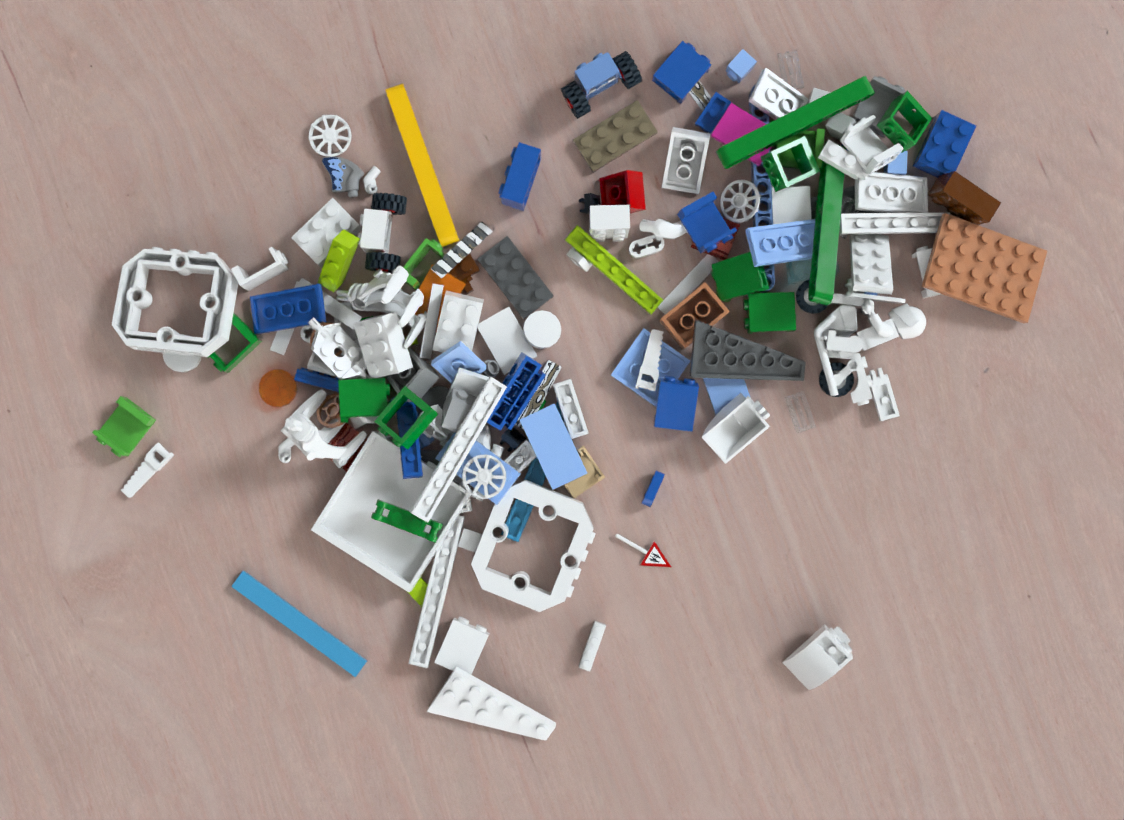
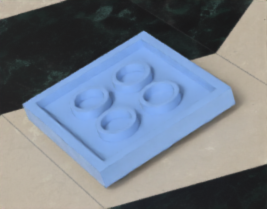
M643 328L611 376L657 408L660 378L672 376L678 380L690 363V360L662 341L660 346L662 349L659 351L661 353L659 356L660 361L658 362L659 367L657 368L659 370V377L655 391L640 387L639 389L635 388L651 334ZM642 374L641 380L653 383L654 380L650 376Z

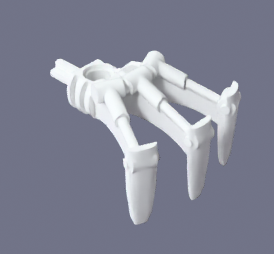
M398 266L393 271V274L384 273L381 269H378L373 275L375 278L369 283H354L348 291L338 290L336 292V299L339 301H350L354 310L380 311L385 313L397 312L398 318H400L398 325L404 327L408 324L411 327L404 343L406 349L413 343L421 330L425 328L427 312L425 311L424 314H419L418 316L415 315L417 309L423 304V293L419 289L411 295L403 292L401 287L407 281L409 274L402 266Z
M321 389L307 399L285 420L286 423L281 432L292 440L308 460H313L314 458H333L332 461L338 468H341L356 452L367 434L362 431L345 447L330 445V441L343 425L336 428L324 427L322 430H317V427L309 420L326 398L327 393ZM332 419L328 424H334L338 422V419Z

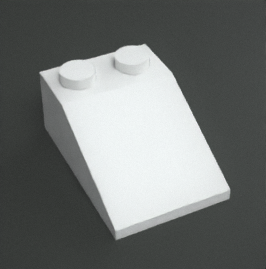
M673 127L662 188L699 194L710 133Z

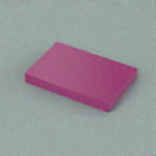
M731 103L710 137L726 145L766 124ZM771 147L768 149L764 148V151L748 158V160L760 166L762 163L760 156L767 154Z

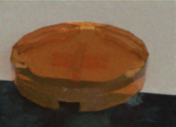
M274 369L268 371L260 380L259 394L268 405L273 407L289 405L297 395V382L291 373L285 370Z

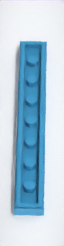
M557 401V403H556L555 406H556V408H557V410H558V412H559V414H560L562 420L564 421V418H563V415H562V412H561L559 403H558V401ZM535 458L531 462L524 480L542 486L546 475L538 458ZM518 499L515 500L505 523L509 529L507 538L519 542L534 505Z
M242 571L231 586L354 677L359 674L366 664L367 660L246 571Z

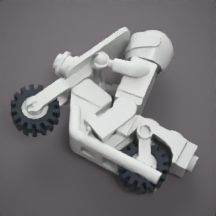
M852 278L847 279L848 283L844 284L848 288L846 295L838 293L833 295L831 304H839L840 306L815 328L814 337L823 366L819 375L821 389L831 397L846 395L854 385V375L852 372L856 371L857 386L854 391L850 392L853 404L857 403L860 406L868 404L869 399H872L870 387L873 384L870 375L866 376L864 368L868 367L865 356L861 357L860 353L856 352L861 351V349L865 351L897 338L899 335L902 339L915 338L923 333L926 327V318L920 309L909 306L907 303L905 304L906 299L867 295L862 291H853ZM810 279L805 280L796 291L797 304L807 313H820L828 305L808 300ZM873 301L903 305L891 309L892 311L888 313L890 319L882 322L878 313L875 314ZM855 306H861V313L868 316L869 319L867 320L871 327L857 332L856 336L849 337L857 331V309ZM828 357L851 360L847 362V365L836 362L830 364Z

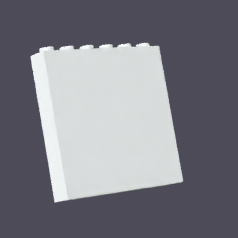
M372 431L311 530L402 589L411 592L470 499L471 494L466 490L462 481L460 484L454 480L451 482L430 518L443 524L441 530L439 529L437 533L438 539L436 543L372 519L371 515L376 510L377 499L411 511L437 465L430 461L426 463L421 460L423 478L403 479L400 448L388 439L389 435L385 436L380 431ZM384 509L382 515L387 517L390 510ZM427 525L425 532L429 533L431 526Z

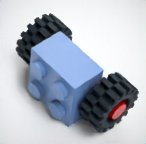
M624 51L614 58H611L608 52L605 54L599 53L593 58V61L588 64L586 62L582 63L576 68L574 81L562 87L561 92L568 107L578 119L591 111V107L588 104L590 98L615 85L619 79H621V82L627 89H630L642 82V76L628 52Z

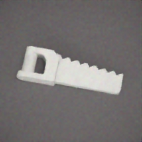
M655 329L651 331L643 364L640 367L635 386L637 389L639 387L651 391L656 389L659 377V370L657 368L659 367L658 362L661 355L659 351L662 349L660 346L662 345L663 331ZM642 374L650 376L654 380L653 383L641 380Z
M157 443L146 454L145 462L141 463L138 471L134 472L135 475L131 476V480L127 481L128 484L124 485V489H121V491L128 498H131L157 471H160L168 463L174 454L172 452L169 453L160 443ZM156 451L164 458L161 463L155 458Z

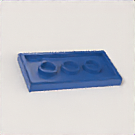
M322 284L250 296L254 334L310 325L308 322L313 317L319 324L326 322Z

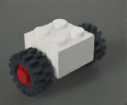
M374 193L372 195L371 209H364V214L360 216L362 233L358 235V238H360L358 245L366 253L365 269L375 272L381 269L383 272L393 273L400 266L401 257L389 254L392 225L391 215L406 214L407 197L392 193Z

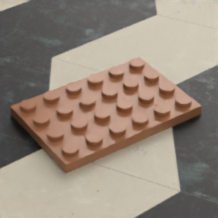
M944 213L940 219L921 287L1018 322L1028 323L1047 250Z

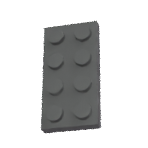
M508 236L477 259L523 319L554 297Z

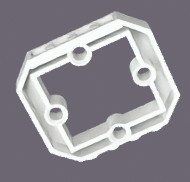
M158 247L143 249L122 266L112 326L126 346L134 350L208 357L229 341L238 281L227 264L216 253L206 252V254H200L193 250H188V253L178 249L164 251ZM185 261V264L180 267V264ZM149 269L177 271L183 276H188L192 273L213 275L211 292L204 294L200 299L201 308L207 312L203 338L181 336L170 327H162L157 333L138 331L141 311L148 308L152 303V295L145 290ZM142 294L141 299L137 301L139 295ZM215 301V305L210 308V304ZM172 335L171 339L167 342V337Z
M524 480L512 485L498 505L494 504L471 565L483 590L541 612L564 602L566 597H571L574 587L571 586L574 579H578L581 569L578 568L581 561L585 562L589 552L585 549L588 543L592 544L596 533L593 532L594 527L583 502L531 481ZM514 498L539 507V515L545 521H551L559 515L579 523L569 549L561 556V569L552 592L531 585L530 577L524 571H518L511 577L487 567L496 543L504 541L508 535L509 529L505 524V520ZM547 505L552 506L554 513L546 515L543 508ZM494 528H502L503 536H496L493 532ZM573 556L576 562L573 565H568L565 562V558ZM521 577L525 580L526 584L518 586L515 583V579Z

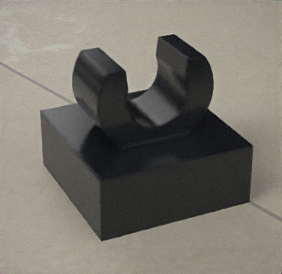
M588 193L584 194V198L579 199L580 203H585V208L580 209L581 213L589 214L590 206L601 205L600 195Z
M513 427L512 430L507 429L503 433L500 444L502 445L506 442L510 445L507 450L510 452L513 449L515 450L526 438Z

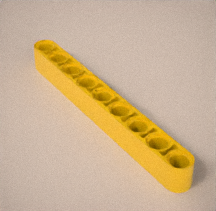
M404 84L385 89L440 245L444 247L458 242L457 232Z

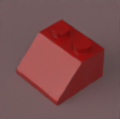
M625 170L599 178L602 205H629L630 213L646 210L642 172Z

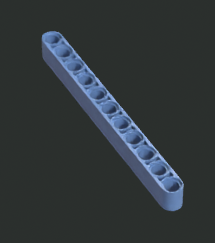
M755 85L752 87L749 93V99L752 95ZM749 102V114L768 124L769 116L764 112V116H756L754 111L760 109ZM751 162L752 183L756 187L758 185L766 187V192H759V194L761 195L760 203L765 204L767 207V211L762 212L758 210L753 216V227H758L760 222H764L766 225H773L770 178L767 171L763 174L758 173L756 170L758 165ZM752 189V196H755V192ZM756 199L752 200L753 207H755ZM774 264L764 269L770 285L768 290L759 291L761 293L770 291L775 284Z

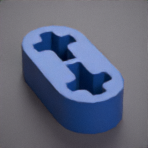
M655 471L641 504L651 507L663 481L664 473Z

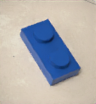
M715 92L695 122V126L711 135L731 104V101Z

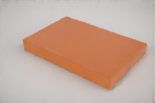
M430 268L419 287L424 299L423 304L417 309L415 315L418 316L419 314H424L425 311L428 312L432 284L444 285L436 326L437 332L446 290L461 294L466 284L449 273L441 279Z

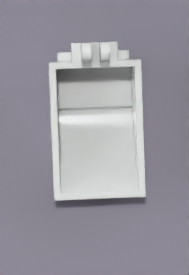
M740 393L715 415L705 429L702 438L726 464L770 427L765 421L770 414L758 400L754 402L749 395L745 398Z
M824 624L782 663L808 690H811L826 682L853 659V650L848 645L851 640L845 632H842L840 627L836 626L834 629H829Z

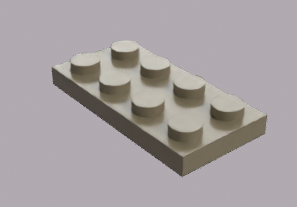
M637 100L573 139V142L594 173L656 135L658 131Z

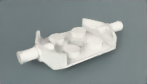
M314 317L308 322L315 330L311 350L340 380H347L353 377H360L361 379L370 378L364 370L366 363L361 348L339 326L340 322L321 326ZM335 348L342 351L343 355L341 358L335 356Z

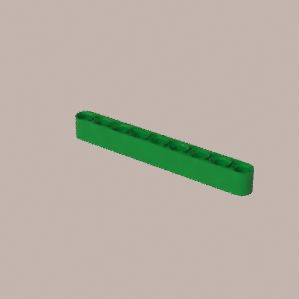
M863 76L722 146L716 151V154L724 169H728L764 151V148L768 149L867 100L875 94V91L867 77Z
M837 144L842 148L846 149L844 145ZM822 161L819 175L808 300L810 302L830 305L834 295L844 173Z

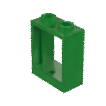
M907 90L893 100L876 126L894 145L899 143L904 148L901 151L903 153L916 145L932 117ZM897 110L912 125L913 128L909 134L893 119Z
M805 136L760 156L775 192L820 172ZM791 148L802 175L788 181L777 154Z
M233 313L232 324L250 343L228 364L215 351L207 358L211 357L215 361L213 365L220 372L229 373L262 342L235 313Z
M404 386L374 422L379 425L378 430L385 436L389 434L393 437L391 441L397 447L401 448V446H404L408 450L436 418L438 413L409 388ZM409 399L423 411V414L401 438L386 424Z

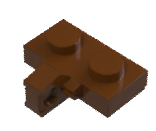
M468 254L448 273L466 284L464 289L469 294L474 291L469 283L473 280L471 276L480 270L471 254Z

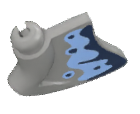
M324 157L322 163L331 177L332 192H348L350 198L358 197L359 180L364 175L360 167L341 157Z

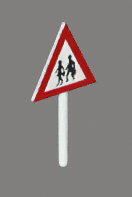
M615 535L616 538L646 554L640 564L641 566L671 567L655 541L647 551L621 535Z

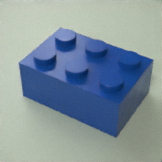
M941 110L932 122L913 167L937 178L940 175L956 171L976 125Z
M519 142L518 146L512 150V164L506 168V182L500 186L499 198H501L503 205L524 211L542 156L541 149Z

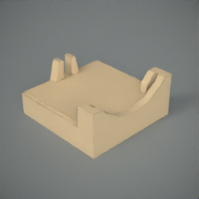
M584 446L579 448L577 452L588 474L564 484L573 499L605 478Z

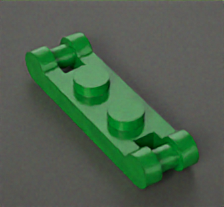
M377 499V507L375 512H372V519L436 543L438 539L437 533L439 529L441 530L442 523L432 519L426 522L410 513L409 510ZM384 509L390 510L387 517L382 515ZM427 525L431 526L429 533L425 532Z

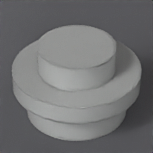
M494 360L484 361L486 370L482 373L484 376L495 378L500 370L498 363Z

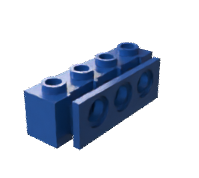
M521 352L502 382L507 388L487 423L500 431L504 425L512 430L546 376L540 370L542 365Z

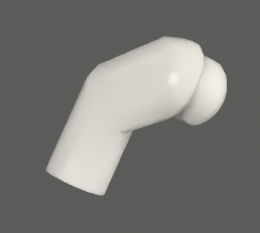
M375 166L371 168L363 179L364 188L368 194H374L378 189L375 179L381 171Z
M289 438L278 447V457L283 463H288L291 460V447L295 445Z

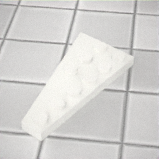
M455 667L427 710L430 713L545 741L556 727V722L458 667Z

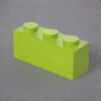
M343 229L332 240L317 282L318 284H322L323 287L335 292L344 283L360 238Z

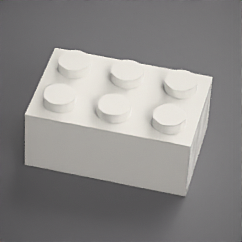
M332 198L291 238L317 265L323 268L332 240L343 229L356 236L362 230V227Z
M629 205L590 206L589 235L595 241L604 242L605 239H613L615 242H620L628 237L630 230Z
M446 290L432 350L444 353L461 341L472 351L484 299Z
M397 312L353 323L370 378L397 374L413 367L408 348L404 347L405 338L402 328L398 325L399 318Z

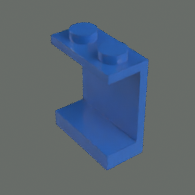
M684 41L676 47L652 78L654 83L680 104L683 103L687 94L706 72H709L712 65L705 55H699L693 45Z
M714 191L682 208L677 214L700 254L704 251L709 253L715 250L720 242L726 244L731 241L737 231L736 228L729 229L715 206L714 201L717 199Z
M672 376L660 378L654 427L693 432L699 391L698 383L694 379L685 378L683 381L676 380Z

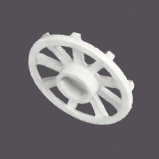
M322 115V117L311 124L309 130L310 144L322 156H338L347 150L351 142L352 135L349 125L337 115ZM326 119H334L331 128L328 126ZM322 120L325 124V130L316 126ZM338 120L344 124L343 127L335 130ZM314 128L320 131L322 135L313 136ZM347 129L348 137L338 135V133ZM323 139V141L316 148L313 140ZM338 139L347 141L343 149L338 144ZM325 143L328 144V154L320 151ZM335 144L340 151L331 154V145Z
M741 179L731 182L724 189L720 199L722 213L728 220L737 223L747 222L758 212L761 195L755 184ZM739 183V193H736L731 186ZM743 183L749 185L745 193H743ZM728 189L733 194L732 198H724ZM753 189L755 192V196L747 197V195ZM756 199L755 207L748 204V201ZM723 201L731 202L732 205L724 209ZM745 207L753 210L748 216ZM736 208L733 218L730 217L727 213ZM741 209L744 218L737 219L739 211Z
M491 455L475 456L467 462L463 469V485L474 497L481 499L492 498L499 494L505 485V468L497 458ZM486 458L484 468H481L478 459ZM492 459L497 465L489 470V460ZM473 462H475L478 468L477 472L469 469ZM499 467L501 468L503 476L492 475L493 471ZM467 472L476 475L475 478L466 481ZM492 479H503L501 486H496ZM477 481L478 484L472 491L468 484ZM490 484L497 491L488 495L487 485ZM481 485L484 486L485 495L476 494Z

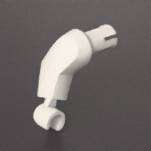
M643 219L640 222L641 231L652 232L655 236L665 239H675L687 233L681 221L670 223L663 219H657L656 221Z

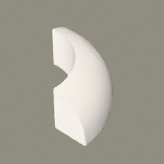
M437 404L430 407L438 415L423 433L429 438L433 436L440 441V445L445 446L454 432L441 427L443 410ZM485 425L477 441L491 451V434L488 425Z

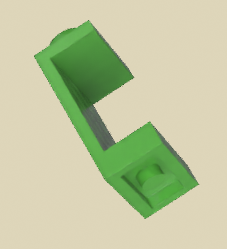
M426 238L403 267L409 274L405 283L414 290L419 289L421 284L411 274L430 249L441 258L444 256L443 248L434 239L430 241Z
M120 396L116 401L119 404L116 410L100 430L92 432L97 436L96 440L99 443L109 445L112 448L111 452L119 457L121 455L129 456L156 421L155 418L130 399Z

